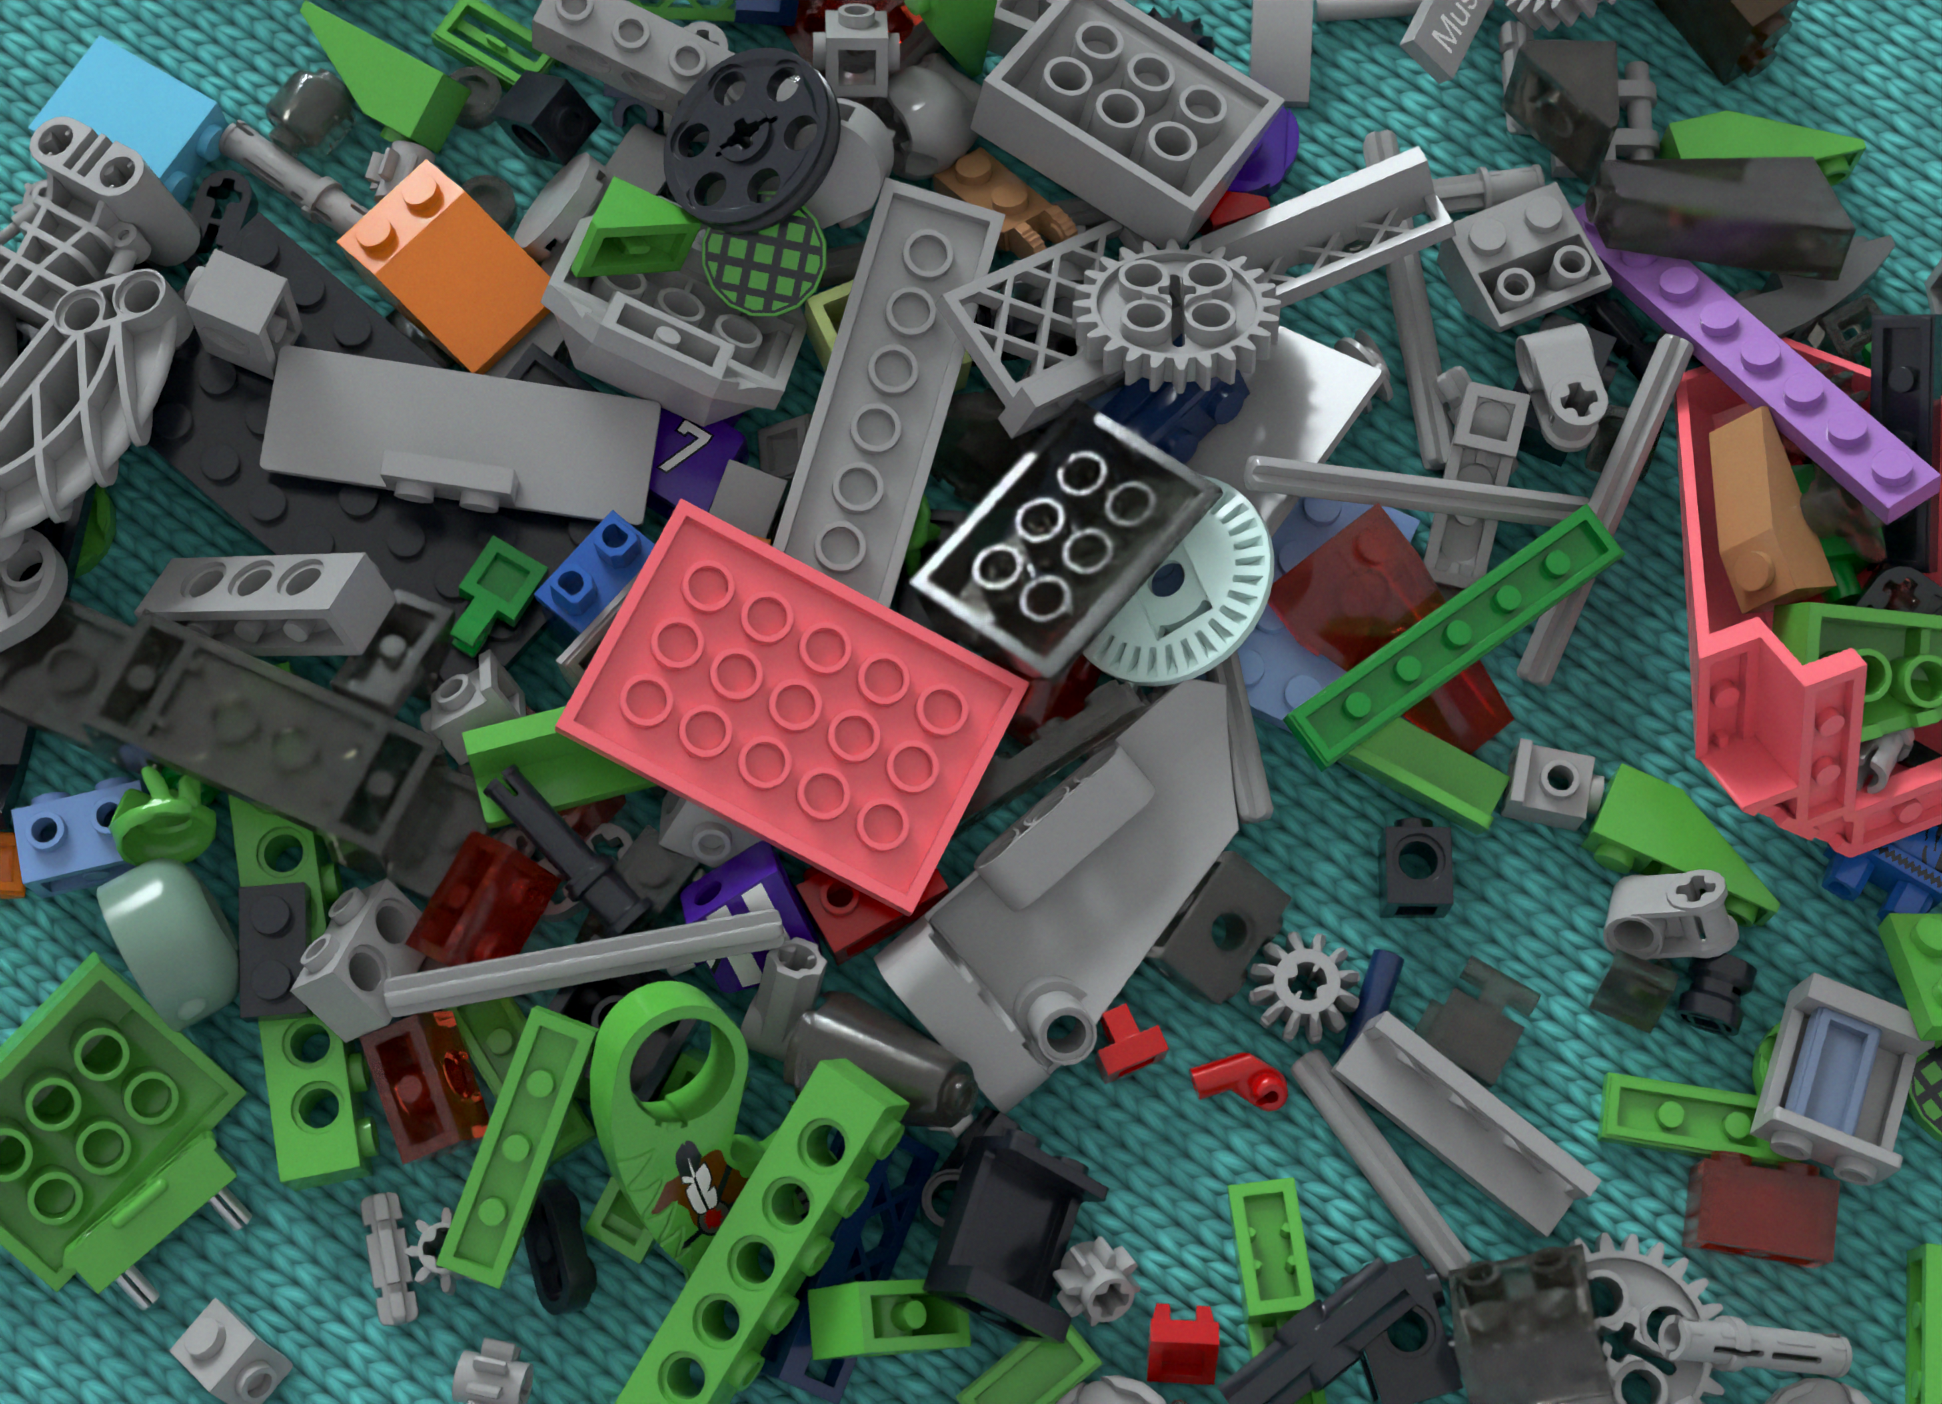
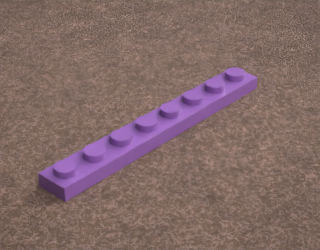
M1605 190L1573 210L1613 281L1612 284L1668 334L1679 336L1692 343L1694 347L1692 355L1754 409L1768 406L1776 428L1886 525L1940 492L1941 474Z

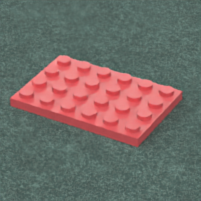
M681 498L555 725V732L909 917L913 914L1030 683Z

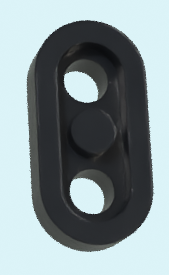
M560 1179L543 1181L523 1234L539 1301L543 1308L552 1315L566 1314L585 1309L597 1285L596 1268L591 1258L587 1255L580 1226L581 1207L575 1193L570 1191L568 1186Z

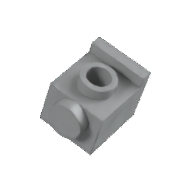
M489 649L479 655L478 669L466 675L459 674L449 678L438 690L431 693V709L420 715V722L429 741L436 748L445 747L456 762L462 766L469 762L462 732L526 716L525 693Z
M1521 738L1510 755L1507 775L1511 779L1504 790L1500 816L1577 831L1586 819L1587 812L1597 814L1602 800L1604 776L1593 774L1595 757L1533 745V740ZM1548 776L1567 779L1569 788L1566 790L1553 788L1548 781Z

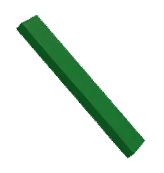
M1585 504L1301 704L1282 720L1318 769L1323 772L1615 564L1626 554L1589 505Z

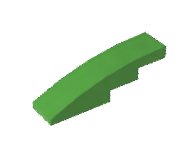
M1294 1177L1234 1184L1227 1187L1249 1360H1252L1274 1342L1272 1336L1285 1323L1316 1301ZM1325 1388L1316 1394L1312 1390L1296 1404H1327Z

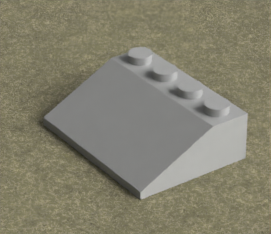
M1055 0L984 79L970 129L1162 250L1166 249L1169 239H1175L1179 248L1184 249L1211 215L1282 109L1285 99L1125 0Z

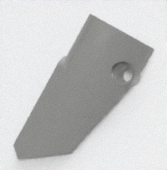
M1195 678L1175 684L992 841L975 860V870L873 957L881 975L891 989L1004 1115L1009 1113L1050 1077V1074L1059 1066L1077 1064L1088 1057L1095 1047L1097 1040L1096 1024L1101 1019L1102 1013L1111 1005L1173 917L1239 830L1230 760L1226 685ZM1064 1015L1076 1017L1074 1029L1069 1035L1061 1039L1047 1038L1048 1027L1053 1020Z

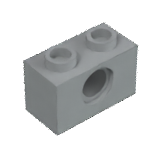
M214 249L206 267L198 266L191 274L186 285L184 300L187 302V309L205 351L274 380L280 347L283 345L294 346L303 328L288 279Z

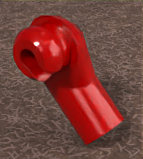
M1240 1052L1189 1069L1192 1085L1198 1100L1232 1091L1255 1107L1266 1112H1272L1282 1108L1288 1098L1287 1081L1284 1075L1276 1068L1250 1053Z

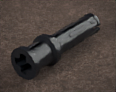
M516 764L507 767L501 772L504 776L502 780L517 796H513L496 777L486 786L483 793L486 797L492 799L546 857L551 865L568 881L564 888L568 892L566 896L573 903L581 901L607 929L606 939L623 936L628 933L652 910L656 903L650 897L641 898L615 870L618 862L611 855L607 856L605 853H601L597 856L519 771L520 768Z

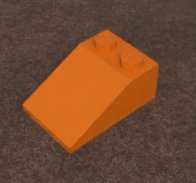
M427 159L336 241L362 280L468 373L484 375L551 312L540 303L551 277L460 186Z

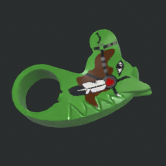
M662 981L651 983L632 991L622 998L604 1019L597 1035L591 1064L590 1102L598 1141L613 1177L629 1205L656 1242L675 1261L683 1266L687 1283L779 1129L771 1133L763 1141H755L749 1136L734 1134L748 1071V1050L745 1039L736 1024L703 991L683 982ZM681 1019L708 1021L712 1034L709 1056L697 1076L683 1088L665 1095L664 1101H640L631 1092L630 1070L633 1059L642 1043L654 1031L673 1021ZM828 1148L830 1155H831L836 1161H838L837 1158H836V1156H835V1155L830 1151V1149ZM798 1185L793 1193V1207L796 1213L801 1215L809 1211L810 1201L805 1190Z

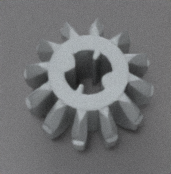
M1296 931L1290 932L1286 938L1287 952L1279 945L1269 942L1263 950L1264 957L1269 965L1263 963L1253 964L1249 976L1255 982L1264 986L1250 991L1248 996L1249 1003L1256 1006L1271 1005L1262 1015L1260 1024L1264 1028H1269L1279 1019L1285 1021L1287 1024L1282 1032L1283 1041L1292 1042L1298 1032V1027L1304 1026L1309 1043L1317 1044L1322 1039L1321 1023L1330 1031L1340 1033L1344 1029L1346 1022L1339 1011L1354 1012L1358 1007L1359 999L1345 989L1358 984L1360 980L1359 972L1351 969L1338 971L1337 968L1346 960L1348 951L1346 948L1340 947L1329 957L1322 953L1326 944V936L1317 933L1309 949H1304L1302 938ZM1297 975L1307 976V985L1313 980L1317 983L1318 988L1311 1000L1299 999L1301 991H1298L1295 995L1290 991Z

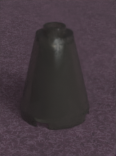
M844 990L827 991L820 997L829 1000L817 1012L806 1009L799 1018L788 1043L783 1068L784 1083L794 1086L796 1100L820 1060L846 1058L910 1103L900 1121L904 1126L951 1128L973 1111L978 1098V1084L974 1078L971 1065L860 996ZM788 1100V1103L792 1108L795 1102Z

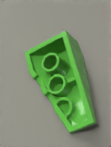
M1816 602L1774 605L1772 632L1802 665L1849 648H1853L1867 663L1861 742L1912 727H1922L1938 723L1939 720H1942L1941 615Z

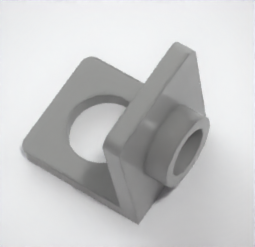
M670 791L666 793L662 801L659 845L707 866L717 868L755 843L762 841L758 837Z

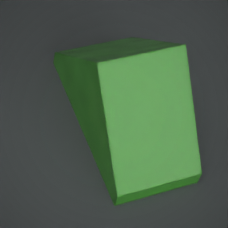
M614 176L591 220L571 271L576 278L680 271L702 223L685 209Z

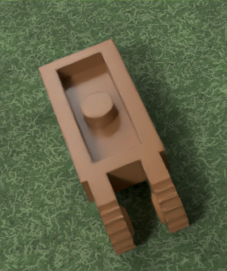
M982 147L962 156L949 169L933 175L936 193L1006 214L997 245L1005 252L1008 250L1012 251L1021 260L1047 249L1041 235H1038L1039 233L1043 234L1053 244H1058L1078 235L1076 224L1073 223L1072 218L1067 213L1065 214L1056 204L1052 205Z

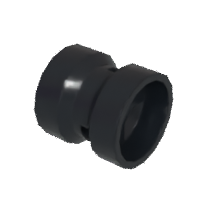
M1726 953L1711 958L1692 957L1688 967V974L1694 983L1690 984L1689 990L1680 993L1674 1015L1682 1022L1709 1033L1723 1036L1738 1035L1744 1017V1012L1740 1007V997L1752 992L1757 969L1748 962Z

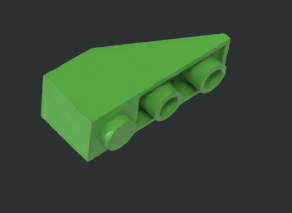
M1726 110L1669 123L1660 142L1658 159L1677 214L1680 215L1699 210L1701 214L1708 215L1723 211L1734 202L1757 197L1759 201H1771L1786 195L1793 188L1815 184L1817 188L1837 185L1851 175L1864 153L1866 145L1863 139Z
M1621 763L1608 781L1597 814H1594L1581 847L1595 853L1593 858L1600 865L1620 873H1630L1633 870L1642 875L1649 876L1686 873L1699 869L1720 873L1727 885L1728 895L1724 901L1727 914L1732 916L1738 926L1752 927L1755 924L1762 927L1778 912L1780 903L1684 790ZM1702 888L1700 889L1701 896L1703 893H1706Z

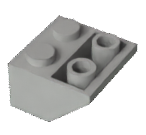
M1557 182L1453 222L1456 236L1441 241L1437 257V263L1463 311L1498 333L1609 289L1613 283Z

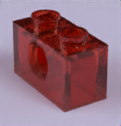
M452 1011L417 1013L360 1037L403 1165L440 1158L482 1141L490 1117Z

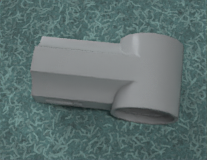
M795 937L792 940L784 941V944L779 948L770 949L761 976L759 990L748 1008L740 1030L745 1039L747 1049L799 1069L809 1054L821 1019V1013L815 1011L828 961L819 953L817 944Z

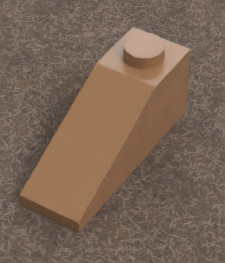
M1761 406L1710 432L1709 443L1719 554L1742 614L1774 611V605L1800 603L1837 586L1768 406Z

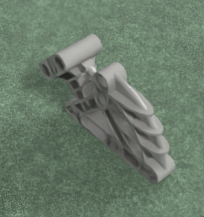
M65 116L55 117L44 122L31 137L29 146L31 155L47 173V181H43L34 187L31 195L33 201L11 217L13 222L0 231V562L9 559L18 551L24 541L26 529L42 522L48 517L55 523L68 521L72 515L74 500L86 492L94 483L97 482L102 488L113 485L118 475L119 458L132 442L136 447L148 444L152 431L153 408L167 380L175 348L188 339L194 326L185 302L159 272L148 268L134 271L132 269L134 264L142 263L146 259L166 267L176 266L185 262L195 253L199 246L200 233L198 227L141 155L116 140L112 143L102 133L98 136L91 127ZM20 232L25 236L16 253L3 246ZM16 317L40 330L19 357Z

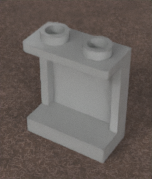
M1812 973L1789 991L1750 1135L1770 1142L1769 1147L1771 1150L1781 1156L1795 1160H1807L1810 1158L1834 1168V1175L1846 1182L1863 1186L1876 1185L1900 1171L1903 1156L1893 1152L1916 1060L1918 1056L1934 1047L1935 1041L1920 1040L1909 1010L1825 976ZM1819 1006L1826 1007L1882 1030L1855 1137L1784 1109L1810 1014Z

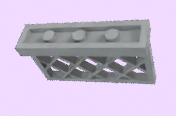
M1115 219L941 295L935 304L1006 408L998 417V420L1011 439L1125 385V370L1121 369L1115 373L1105 375L1103 373V359L1090 362L1086 359V346H1077L1076 355L1072 357L1047 349L1049 329L1076 339V330L1072 329V319L1052 312L1055 294L1075 301V287L1080 285L1058 277L1060 262L1066 260L1089 270L1099 271V259L1105 257L1103 256L1105 242L1119 237L1123 245L1135 254L1143 253V242L1147 240ZM1021 281L1043 289L1041 308L1011 298L1013 283ZM1176 283L1170 284L1172 342L1182 334L1180 329V286ZM974 302L997 310L994 329L974 323L963 308V305ZM1008 315L1038 325L1035 344L1005 334ZM1002 351L1032 361L1030 376L1015 383L1001 363Z

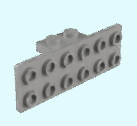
M283 345L280 347L260 466L266 472L395 491L394 496L412 502L432 503L434 497L459 500V506L486 513L498 512V507H506L601 522L614 510L633 527H640L644 523L661 405L657 401Z

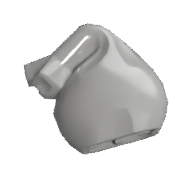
M941 53L926 54L921 59L922 62L917 66L913 65L891 73L888 76V97H875L871 109L880 118L885 127L896 132L892 141L894 148L892 170L896 175L910 181L928 179L933 177L934 174L949 169L956 164L958 159L966 154L980 136L971 130L970 126L982 86L956 71Z

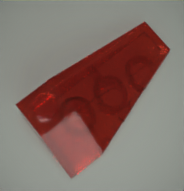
M1377 503L1274 582L1267 603L1301 646L1317 657L1322 654L1348 672L1441 607L1446 601L1416 550L1381 505ZM1480 660L1402 715L1419 728L1469 755L1514 720L1513 715Z

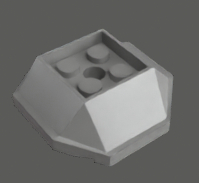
M658 196V197H660V198H662V199H664V200H666V201H668V202H670V203H673V204H675V205L681 207L679 204H677V203H675V202H673V201H671V200H669V199H667V198H665V197H663V196ZM594 215L579 220L540 302L555 314L576 369L641 399L657 401L661 408L703 427L756 407L776 409L785 391L808 327L800 307L778 317L750 316L729 307L712 290L702 266V240L708 228L703 223L680 271L576 278L571 271V267Z

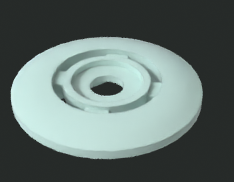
M1197 474L1161 476L1142 482L1119 495L1106 505L1086 527L1075 545L1067 565L1063 584L1064 615L1070 635L1078 649L1093 665L1105 674L1122 682L1138 686L1157 687L1177 684L1193 679L1219 665L1236 651L1254 630L1264 612L1271 593L1274 578V551L1266 523L1258 510L1235 488L1215 478ZM1173 528V529H1172V532H1162V533L1156 534V533L1161 532V531H1164V530H1166V529ZM1176 563L1182 565L1185 578L1180 589L1166 597L1154 595L1152 579L1155 573L1167 564Z

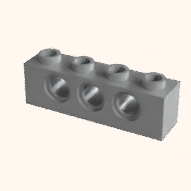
M365 552L172 558L134 614L168 657L362 655L395 604L397 597L381 576L377 565L370 560Z

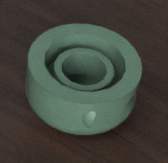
M161 857L146 861L97 888V898L102 914L125 963L152 1007L174 1032H180L227 1007L238 997L240 992L238 943L218 903L194 870L178 860Z

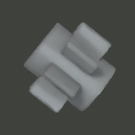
M394 141L391 148H386L385 154L373 151L364 179L372 182L370 190L376 192L374 201L378 204L425 159L434 165L435 155L427 148L408 141Z
M449 1207L443 1209L440 1223L429 1225L419 1219L415 1222L422 1235L418 1246L405 1248L404 1254L413 1259L420 1260L424 1265L415 1276L414 1280L424 1286L438 1275L441 1277L443 1293L454 1295L456 1280L463 1279L466 1276L436 1265L437 1258L435 1257L436 1249H442L455 1214ZM467 1277L468 1279H470V1280H472V1281H474V1282H476V1283H480V1282L477 1281V1280H474V1279H471V1278Z
M1098 1237L1095 1242L1079 1243L1069 1249L1061 1261V1268L1053 1272V1277L1063 1289L1056 1298L1070 1317L1073 1318L1082 1313L1091 1326H1096L1098 1322L1116 1320L1128 1311L1133 1303L1134 1294L1141 1290V1287L1131 1275L1138 1265L1123 1246L1112 1250L1103 1237Z
M485 1337L481 1353L465 1350L462 1353L454 1374L452 1399L455 1402L465 1404H527L533 1383V1364L519 1361L522 1350L516 1347L515 1343Z

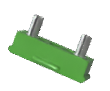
M203 1131L66 1246L63 1267L66 1270L75 1269L97 1294L115 1281L141 1310H146L151 1307L150 1302L125 1276L124 1272L147 1298L155 1304L159 1298V1292L133 1264L200 1207L208 1202L234 1231L242 1229V1223L216 1195L218 1193L242 1221L248 1224L252 1214L226 1186L237 1177L236 1167L217 1147L214 1132Z

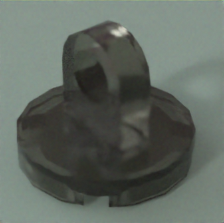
M987 387L983 393L971 392L954 394L952 396L930 469V474L939 483L944 479L955 488L952 494L966 502L988 507L1011 505L1022 499L1025 492L1031 490L1035 485L1045 464V445L1038 428L1031 429L1011 439L998 420V417L1006 407L992 387Z

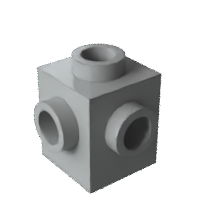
M859 3L846 4L839 7L838 10H825V32H813V68L815 70H825V79L832 87L836 97L850 99L888 97V70H899L900 34L888 33L887 11H875L872 6Z

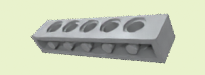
M542 0L532 20V48L674 116L687 92L707 71L721 61L735 55V53L627 0ZM786 79L777 91V102L790 98L796 92L799 84ZM745 80L735 82L729 87L724 97V105H731L741 98L746 87ZM887 128L893 141L896 132Z

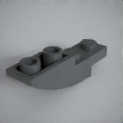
M1891 235L1869 241L1866 236H1857L1841 242L1832 251L1810 256L1809 252L1794 253L1775 264L1761 291L1759 289H1750L1732 296V298L1779 338L1786 337L1802 342L1838 317L1862 294L1880 271L1896 245ZM1663 328L1655 341L1656 344L1662 336L1668 334Z

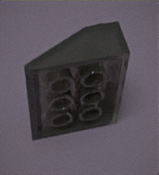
M1076 398L910 580L909 584L932 623L974 652L1054 686L1223 496L1221 487Z

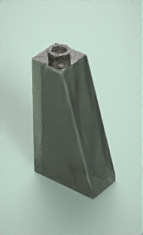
M1813 157L1602 160L1596 184L1589 187L1585 200L1587 219L1590 223H1594L1606 248L1824 281L1839 280L1856 228Z

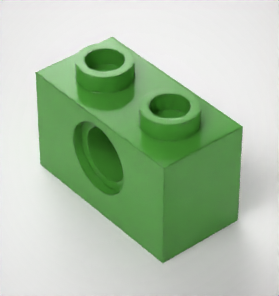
M926 1279L855 1282L807 1290L813 1360L916 1354L971 1346L969 1314L923 1291Z

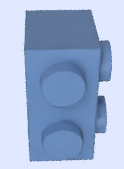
M116 777L97 783L95 791L73 796L66 792L46 793L31 800L32 805L11 810L23 885L43 899L103 885L137 867L125 862L116 850L114 838L108 828L125 791L131 788L150 795L148 788L140 780L134 781V779L129 777Z

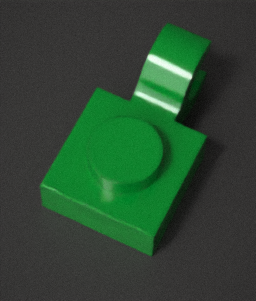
M493 535L458 587L459 596L471 603L450 633V636L454 637L451 646L474 659L486 642L497 618L515 627L534 599V593L548 578L549 568Z

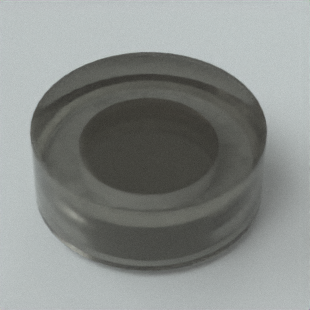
M467 66L454 71L449 77L471 90L455 124L466 129H481L491 125L495 120L490 113L504 97L497 77L488 69L479 66Z
M479 175L461 185V188L505 232L513 226L517 218L518 207L511 187L504 180L492 175Z

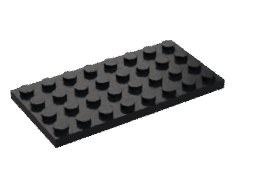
M260 212L220 250L288 279L303 325L294 346L444 369ZM187 283L177 292L184 302ZM194 325L188 339L175 348L167 380L153 408L151 436L148 444L145 446L271 555L365 552L370 560L377 565L381 576L397 597L395 604L371 641L429 692H435L446 680L455 675H466L478 669L479 655L489 649L508 671L548 629L547 621H545L542 612L543 605L534 597L515 627L497 618L486 642L473 659L451 646L454 637L450 636V633L471 603L459 596V585L493 535L548 567L549 578L601 522L506 507H498V512L496 513L478 512L459 506V500L434 497L432 503H418L397 498L394 496L395 491L266 472L260 466V457L274 380L207 353Z

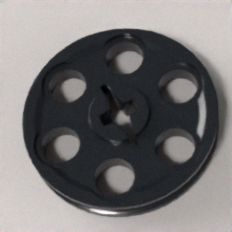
M756 48L740 52L721 61L707 71L687 92L668 128L663 163L666 181L673 197L683 209L696 217L701 223L721 233H755L786 220L804 206L815 194L833 164L841 134V115L837 97L828 81L803 58L787 50ZM799 75V85L796 92L790 98L777 102V91L780 85L786 79ZM745 80L746 87L741 98L731 105H724V97L729 87L735 82ZM817 124V132L810 145L801 150H794V141L799 131L807 125ZM708 131L709 142L706 148L699 155L689 158L688 149L690 143L697 135ZM772 177H779L780 184L776 194L769 201L758 203L757 195L762 184ZM725 180L726 189L721 199L711 206H705L704 198L707 190L715 182Z

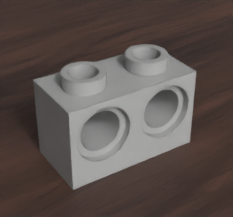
M387 878L362 890L353 887L334 902L328 913L332 920L324 934L316 939L302 955L301 964L304 968L290 990L345 1043L387 1026L393 1016L390 1015L385 1003V981L388 978L417 973L440 932V929Z

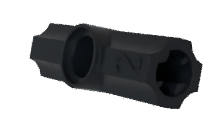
M1378 1257L1372 1263L1369 1262L1350 1280H1347L1340 1289L1322 1302L1321 1299H1317L1292 1317L1272 1336L1273 1343L1219 1385L1218 1389L1229 1404H1296L1312 1390L1316 1394L1344 1374L1363 1357L1362 1350L1418 1304L1382 1259Z

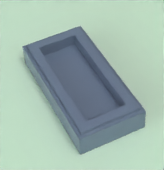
M1819 1006L1810 1014L1784 1109L1855 1137L1882 1030L1826 1007Z

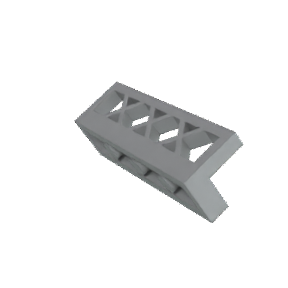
M1417 146L1188 242V246L1190 247L1196 240L1201 241L1202 252L1208 254L1220 246L1226 247L1225 260L1227 261L1241 256L1247 257V271L1260 268L1265 271L1264 283H1274L1276 285L1275 299L1281 300V308L1456 236L1451 217L1435 193L1428 160L1420 147ZM1425 211L1428 212L1433 220L1415 229L1399 227L1403 220ZM1364 239L1372 241L1369 248L1355 254L1341 252L1346 244L1355 240ZM1300 263L1315 265L1311 272L1300 277L1284 276L1288 268Z
M1388 1011L1367 1021L1330 1071L1540 1239L1547 1238L1574 1200L1591 1197L1602 1181Z

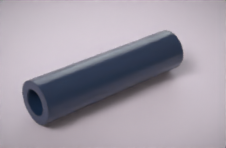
M1373 950L1358 995L1359 1004L1352 1014L1337 1061L1368 1020L1389 1010L1405 961L1401 956L1385 950Z

